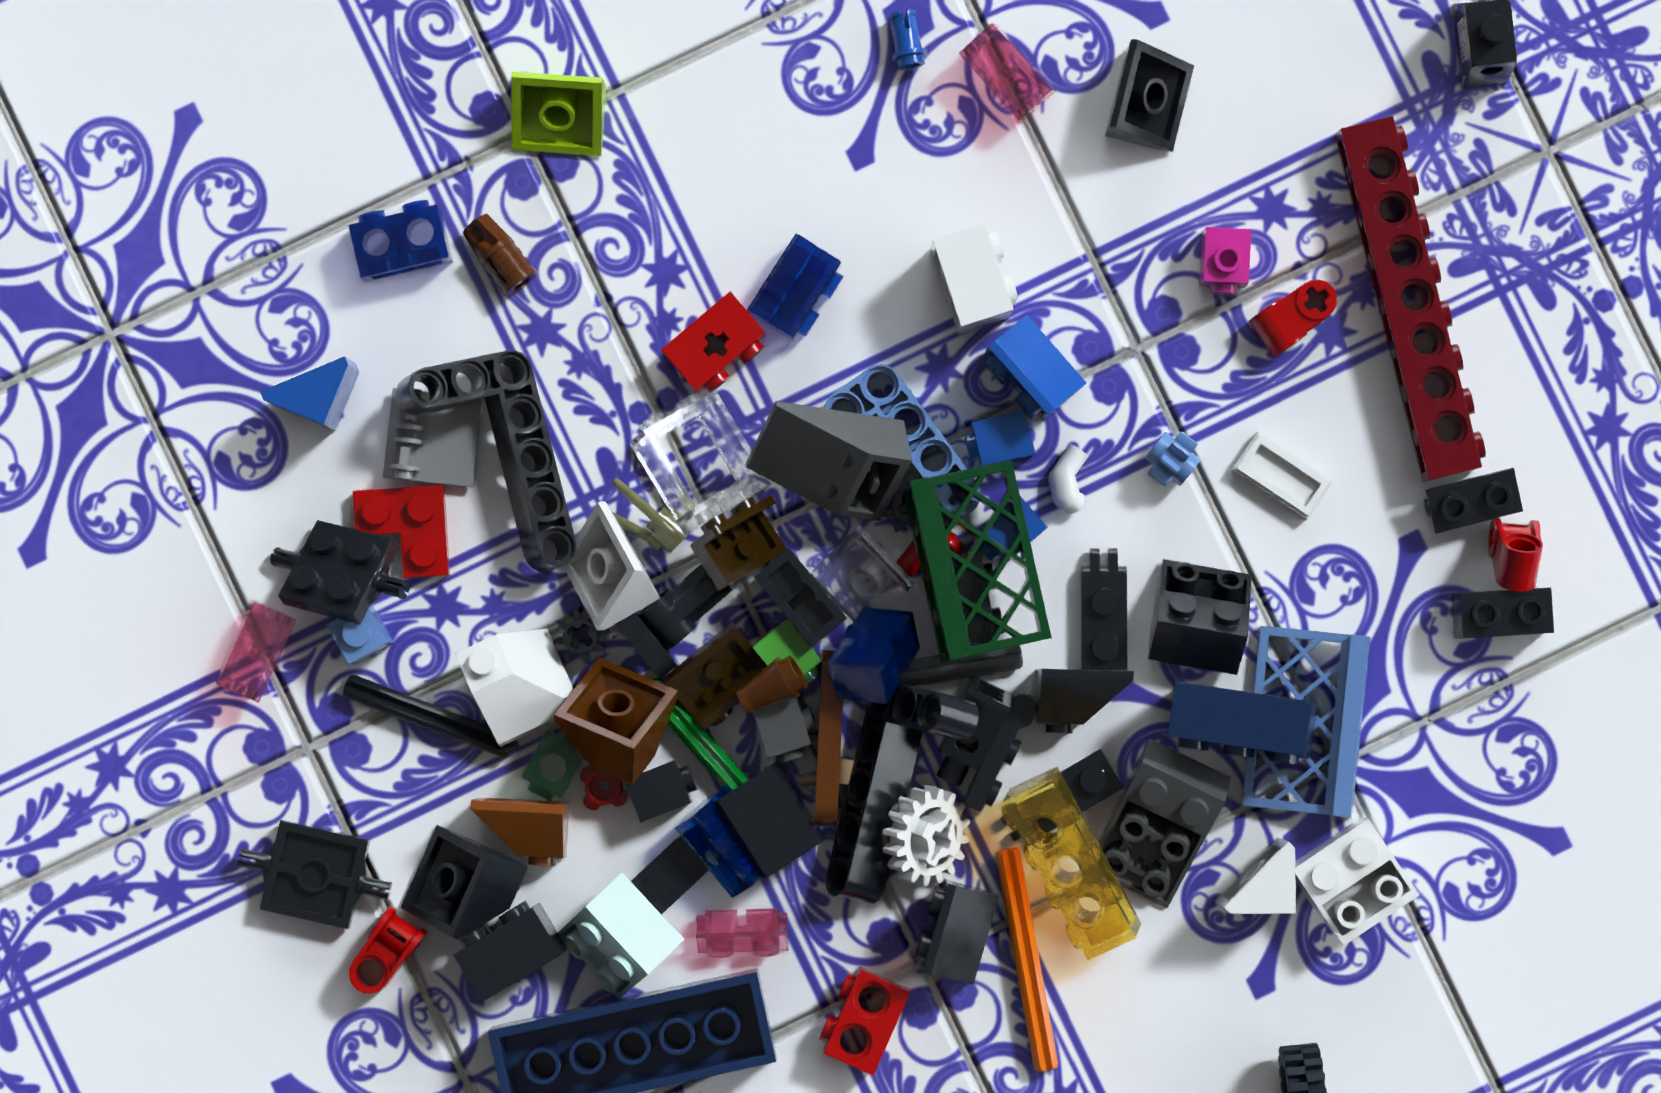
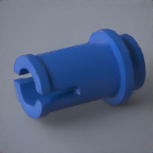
M906 10V16H903V11L888 15L895 47L892 61L898 64L899 70H911L925 65L924 57L927 56V49L921 46L915 10Z

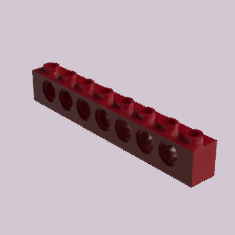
M1393 116L1341 128L1335 134V139L1422 482L1481 468V458L1486 457L1485 445L1479 431L1473 432L1469 415L1475 413L1474 402L1469 388H1462L1458 371L1464 369L1463 358L1458 344L1451 345L1447 327L1452 326V315L1448 302L1446 300L1440 301L1436 284L1441 283V272L1436 257H1429L1425 240L1430 239V229L1426 215L1424 213L1418 214L1414 196L1419 195V186L1414 170H1407L1403 153L1408 152V143L1402 125L1396 127ZM1380 157L1387 161L1390 167L1388 178L1378 179L1370 173L1368 168L1370 158ZM1390 200L1399 206L1401 210L1399 222L1390 223L1381 217L1379 207L1382 201ZM1394 244H1403L1410 249L1412 261L1409 266L1402 267L1393 262L1390 251ZM1412 287L1422 294L1423 305L1420 310L1414 311L1405 307L1402 302L1404 288ZM1416 331H1425L1432 336L1434 348L1430 354H1421L1414 348L1413 336ZM1427 375H1437L1444 381L1445 392L1441 398H1433L1426 393L1424 380ZM1440 418L1451 420L1456 427V436L1451 442L1440 440L1435 433V425Z

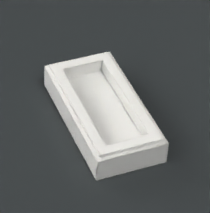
M1256 432L1232 469L1306 520L1310 518L1333 483L1332 480L1260 432Z

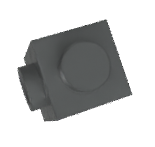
M797 698L754 712L767 758L777 755L780 764L805 756L803 747L811 745L809 735L817 733L809 707L800 709Z

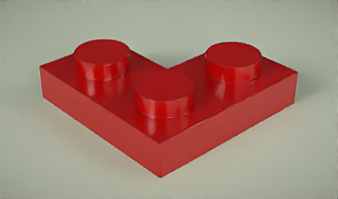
M444 485L353 491L355 530L375 535L401 534L403 578L450 575Z

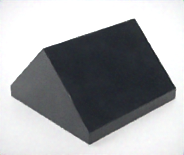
M1131 39L1125 52L1105 136L1173 152L1194 65L1138 39Z
M778 761L713 803L762 880L808 852L826 838L819 825H814V817Z

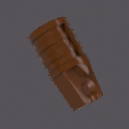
M487 213L475 218L463 231V235L477 256L479 263L482 267H485L489 276L502 289L505 297L517 293L537 276V270L531 266L527 257H524L520 248L514 244V240Z

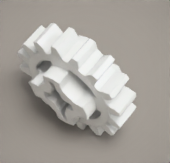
M925 785L924 790L914 787L911 788V799L902 796L898 798L901 808L899 812L889 811L888 816L894 822L892 827L883 829V834L890 837V843L883 847V852L893 855L887 865L889 868L898 871V878L922 886H928L929 882L940 884L943 878L942 872L951 875L955 873L952 863L954 859L963 860L965 857L959 849L961 844L968 843L970 837L963 835V829L970 824V819L960 817L965 809V805L955 801L956 794L930 785Z

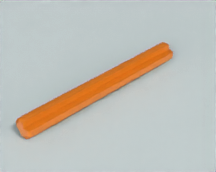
M1018 848L1002 849L996 852V860L1033 1067L1038 1072L1049 1071L1057 1068L1058 1060L1021 854Z

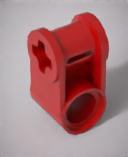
M1320 279L1310 280L1285 298H1280L1251 318L1249 323L1275 358L1305 337L1309 330L1324 321L1334 311L1337 304V294L1328 282ZM1310 290L1313 295L1321 292L1326 299L1321 304L1323 312L1320 313L1317 308L1308 310L1305 307L1304 303L1309 299L1307 291Z
M1500 518L1491 519L1488 532V555L1492 559L1497 584L1504 589L1515 592L1533 590L1536 587L1543 549L1539 521L1531 520L1529 524L1502 523Z
M390 906L369 934L367 942L352 961L349 968L351 984L362 993L373 994L385 989L402 965H405L428 933L423 927L418 930L396 915L397 909L393 906ZM390 928H391L393 931H395L396 933H398L400 936H402L403 938H405V939H406V942L403 941V940H402L401 938H399L398 936H396L394 933H392V932L390 931ZM366 960H375L382 966L383 977L377 985L366 984L361 979L360 967Z

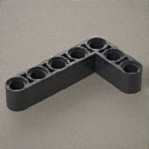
M507 350L424 367L403 378L395 391L396 401L404 412L411 415H423L485 401L527 564L539 572H548L568 564L575 556L576 540L529 359L521 352ZM500 364L506 365L511 369L513 374L512 384L506 383L501 379L499 375ZM458 373L465 374L471 382L470 393L464 392L459 388L456 380ZM415 381L421 382L427 387L429 391L428 402L420 400L415 395ZM511 407L518 409L524 417L523 428L517 427L512 423L510 419ZM522 451L528 452L535 461L533 472L523 467L521 463ZM533 495L540 496L544 500L546 505L544 516L534 511L532 506ZM545 538L551 540L557 548L555 560L548 558L544 553L543 543Z
M886 679L879 680L874 685L869 696L826 874V889L832 897L866 904H875L880 900L885 890L890 870L887 864L893 857V855L883 852V847L890 843V837L883 834V829L893 825L894 821L888 816L889 811L899 812L901 809L898 798L900 796L907 798L922 733L924 731L957 740H967L972 736L978 724L979 713L975 702Z

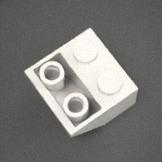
M1360 817L1295 861V881L1343 946L1419 896L1367 818Z

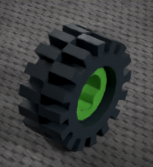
M1308 1043L1280 1046L1278 1061L1282 1093H1327L1323 1061L1318 1044Z

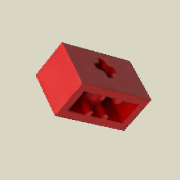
M729 291L664 346L661 351L697 394L704 389L712 393L730 378V375L726 372L729 367L739 359L743 364L748 363L765 348L760 341L766 337V333L732 292ZM713 336L715 339L720 340L725 336L728 339L724 344L727 353L722 357L716 352L708 356L706 354L710 348L707 342L708 338Z

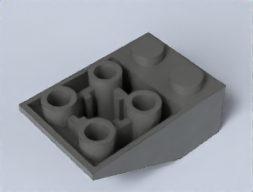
M776 401L746 461V468L836 515L880 521L910 466L912 457L904 420Z
M1149 738L1127 780L1086 869L1168 908L1226 801L1231 777Z

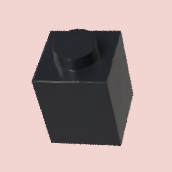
M677 759L643 772L633 786L625 783L640 823L691 803L693 800L690 793L697 790L688 765L679 767Z

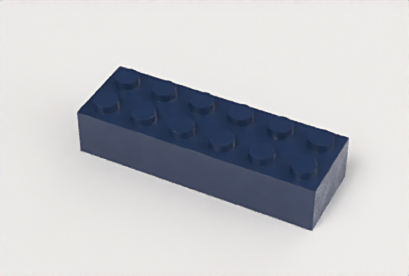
M758 968L492 1026L488 1030L501 1093H637L777 1061V1053Z

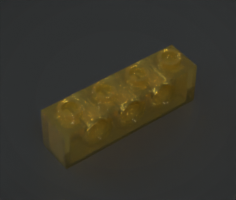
M1054 767L1010 788L1002 801L1004 804L1002 806L1003 816L1012 831L1018 830L1025 843L1023 851L1028 864L1035 871L1039 869L1046 882L1044 889L1049 903L1055 910L1060 909L1068 923L1066 924V932L1072 945L1076 949L1081 948L1085 957L1089 960L1136 939L1142 923L1059 768ZM1037 819H1051L1056 824L1058 831L1054 833L1044 832L1039 828ZM1065 857L1074 860L1079 870L1076 872L1063 870L1058 863V859ZM1089 897L1096 900L1100 910L1088 911L1084 909L1079 899Z

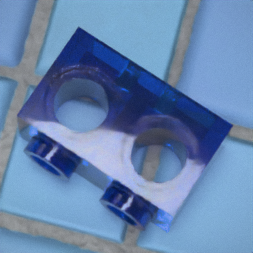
M428 200L414 201L402 205L403 212L385 216L384 210L372 211L359 215V223L348 225L360 278L365 282H370L453 262L442 211L437 204L429 206ZM420 223H429L433 226L434 230L431 241L425 245H415L411 241V231ZM377 233L388 235L390 243L387 251L379 256L370 255L367 251V242L370 237Z

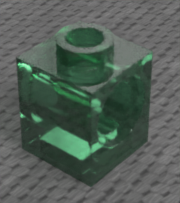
M548 728L522 778L530 781L527 788L529 791L548 801H552L554 795L564 798L585 759L565 735ZM549 754L561 756L566 763V772L559 780L547 778L542 771L543 760Z

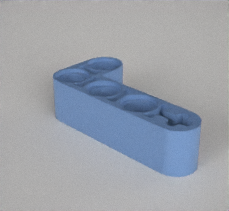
M880 364L866 369L826 400L824 406L826 409H832L834 404L839 401H848L855 406L858 414L894 419L902 411L914 412L919 418L920 427L915 433L907 435L912 457L911 466L920 478L948 474L952 467H955L958 471L967 469L899 374L890 366ZM878 374L888 376L893 383L892 393L885 398L872 396L867 388L871 377ZM929 447L939 448L946 456V464L943 469L936 472L926 470L921 463V453ZM971 478L962 481L971 487L975 479ZM943 484L941 488L935 486L939 504L955 514L961 503L953 506L948 499L953 494L948 484ZM972 497L969 502L970 505L965 508L960 517L971 514L980 501Z

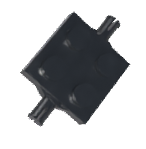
M317 520L300 552L296 553L276 547L273 550L275 554L271 553L270 557L272 566L290 570L278 594L284 605L361 625L370 605L381 594L405 599L407 597L405 592L409 593L410 584L407 580L389 577L390 566L399 550L398 545L393 539Z
M280 820L275 843L268 854L241 848L240 857L253 859L256 862L242 858L238 859L237 867L263 872L265 887L260 905L261 910L345 929L351 927L355 905L362 895L388 901L391 892L377 890L373 887L385 890L392 889V882L366 877L365 862L370 839L287 820Z

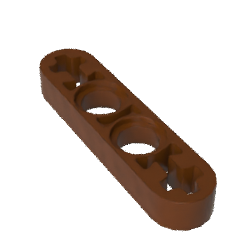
M823 650L814 813V825L837 826L845 651Z

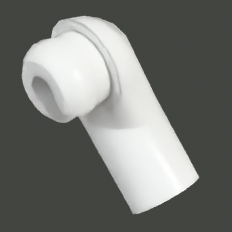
M1073 444L1068 446L1048 476L1054 504L1059 509L1065 510L1070 514L1080 511L1084 506L1085 497L1079 492L1075 475L1089 457Z

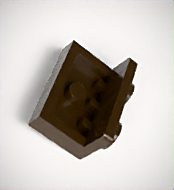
M772 495L758 503L752 496L730 510L733 515L731 518L727 519L724 513H721L700 527L704 535L694 541L690 547L718 591L770 563L787 550L764 514L766 510L776 504Z
M731 622L662 678L666 686L678 690L677 699L692 715L700 728L705 730L710 725L717 726L730 716L733 711L732 707L739 702L736 691L750 682L767 665L734 623Z

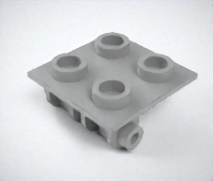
M393 388L383 478L473 487L482 402L423 415H411L399 407L396 401V388ZM414 389L415 395L420 400L428 402L429 392Z

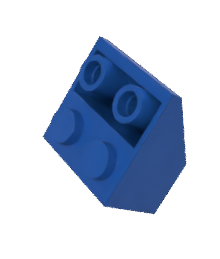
M1028 315L993 341L985 352L988 358L987 363L984 365L986 369L1001 385L1008 381L1019 393L1014 400L1022 410H1025L1026 415L1030 419L1038 415L1044 422L1087 383Z

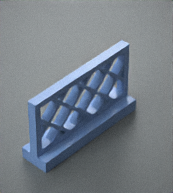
M1261 626L1254 693L1264 694V688L1279 677L1295 696L1294 699L1304 700L1303 698L1325 682L1336 695L1335 707L1321 719L1316 715L1314 728L1315 730L1320 727L1331 740L1330 753L1316 764L1310 757L1302 756L1311 768L1290 784L1274 764L1276 761H1270L1263 750L1255 749L1254 757H1247L1243 806L1352 817L1371 637ZM1269 637L1289 638L1300 653L1279 669L1268 656ZM1296 639L1315 641L1304 649ZM1322 641L1341 643L1339 663L1324 674L1308 653ZM1304 657L1320 678L1299 694L1283 673ZM1268 663L1275 673L1265 680ZM1338 670L1336 688L1328 678ZM1334 715L1331 733L1324 722ZM1259 753L1266 763L1256 770L1257 754ZM1329 760L1327 778L1319 768ZM1268 767L1273 770L1286 786L1273 799L1253 797L1255 778ZM1315 772L1327 786L1325 805L1306 803L1294 788ZM1290 792L1298 802L1280 799Z

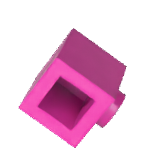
M1206 227L1202 231L1199 286H1210L1211 294L1236 295L1237 288H1245L1249 284L1252 229Z

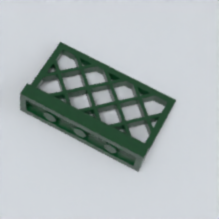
M1012 460L929 478L911 480L902 484L941 663L1052 638ZM1002 472L1006 492L1000 502L996 504L979 493L977 489L986 475ZM976 478L971 487L962 481ZM952 483L967 493L955 514L939 504L935 486ZM972 497L993 510L982 531H979L960 518ZM1008 500L1010 504L1011 513L1004 509V506L1006 505ZM942 515L950 520L946 528L944 527ZM999 515L1012 522L1015 527L1016 536L1008 549L987 536ZM955 524L977 537L965 558L949 549L947 537ZM982 542L1004 555L991 576L970 563ZM1018 545L1021 553V558L1014 554V551ZM1009 559L1024 568L1026 581L1018 594L997 581ZM952 560L960 564L956 572H954ZM965 569H968L987 582L974 603L959 594L957 582ZM992 586L1013 599L1001 621L980 608ZM1028 589H1029V594H1030L1031 602H1029L1028 600H1026L1025 598H1023V597L1025 596L1026 592L1028 591ZM962 604L970 609L966 617L964 616ZM1019 604L1034 613L1038 632L1022 635L1007 625ZM977 613L997 626L987 643L971 646L967 627ZM1002 631L1012 636V638L997 641Z

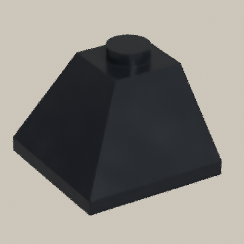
M1037 669L1036 707L1038 708H1036L1035 723L1046 724L1045 732L1073 733V724H1085L1134 680V671Z
M436 825L400 908L452 938L459 940L510 909L528 866L502 852L445 827Z

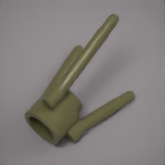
M632 444L630 446L631 452L672 512L664 506L658 513L620 479L616 478L613 480V486L651 520L646 527L653 533L614 512L612 513L623 529L645 540L656 551L662 546L668 553H671L694 528L686 520L690 513L678 503L639 446Z

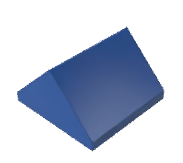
M344 356L260 391L264 401L336 431L360 371L356 363Z

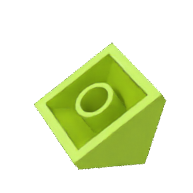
M512 72V150L601 156L607 90L603 78Z

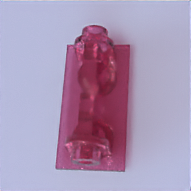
M778 908L746 909L747 925L738 926L737 910H705V915L696 916L697 933H705L696 934L698 953H706L707 956L712 958L730 957L734 952H752L756 956L768 957L777 955L779 951L788 950L787 912L778 913Z

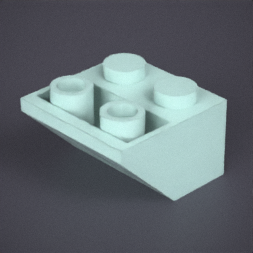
M623 873L614 879L558 932L564 939L566 949L574 957L582 959L594 971L595 978L603 989L614 993L618 998H621L646 977L684 940Z

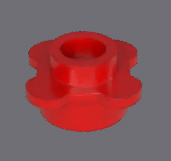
M587 766L581 771L580 780L585 783L586 792L583 803L588 809L597 810L601 805L607 804L620 807L626 803L628 794L623 790L622 781L599 772L591 766ZM601 782H606L608 784V789L606 791H602L599 786Z

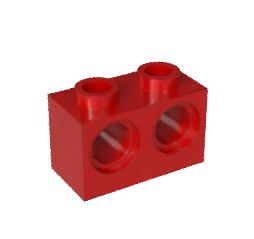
M861 966L856 976L848 973L837 998L844 1000L838 1017L831 1014L828 1016L819 1040L826 1042L823 1054L874 1076L908 999L910 988ZM876 986L884 992L885 1000L881 1007L875 1010H868L859 1003V994L865 987ZM849 1028L862 1030L867 1037L865 1046L858 1051L846 1050L840 1042L842 1033Z

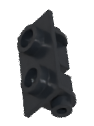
M1513 467L1425 490L1427 499H1424V507L1427 516L1432 518L1435 534L1523 511Z

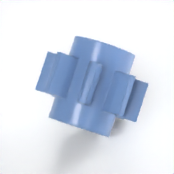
M1182 431L1178 433L1175 439L1167 432H1164L1145 456V459L1153 465L1147 474L1162 486H1166L1170 480L1181 486L1201 461L1199 457L1192 453L1198 443Z

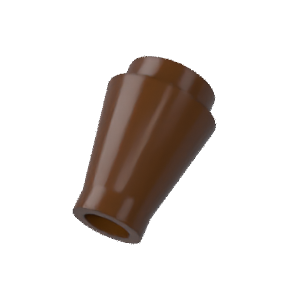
M789 655L782 660L776 657L750 682L737 690L736 694L744 710L748 714H752L759 709L800 697V691L807 688L808 685L801 668L793 657Z

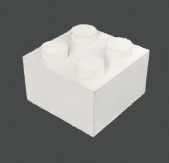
M984 222L933 239L930 250L958 335L1010 318L1014 310L1013 305H1016L1018 295L1011 275H1002L999 263L1002 262L1004 252L997 232L988 233L986 223Z

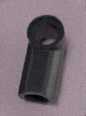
M701 564L671 591L667 589L659 594L660 599L644 607L638 616L668 650L689 635L698 625L697 620L733 590L728 586L718 591Z

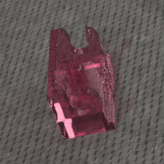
M991 23L959 52L961 57L1018 121L1032 114L1042 101L1049 99L1057 91L997 23Z
M252 598L215 679L216 684L259 703L296 619L285 612L275 610Z

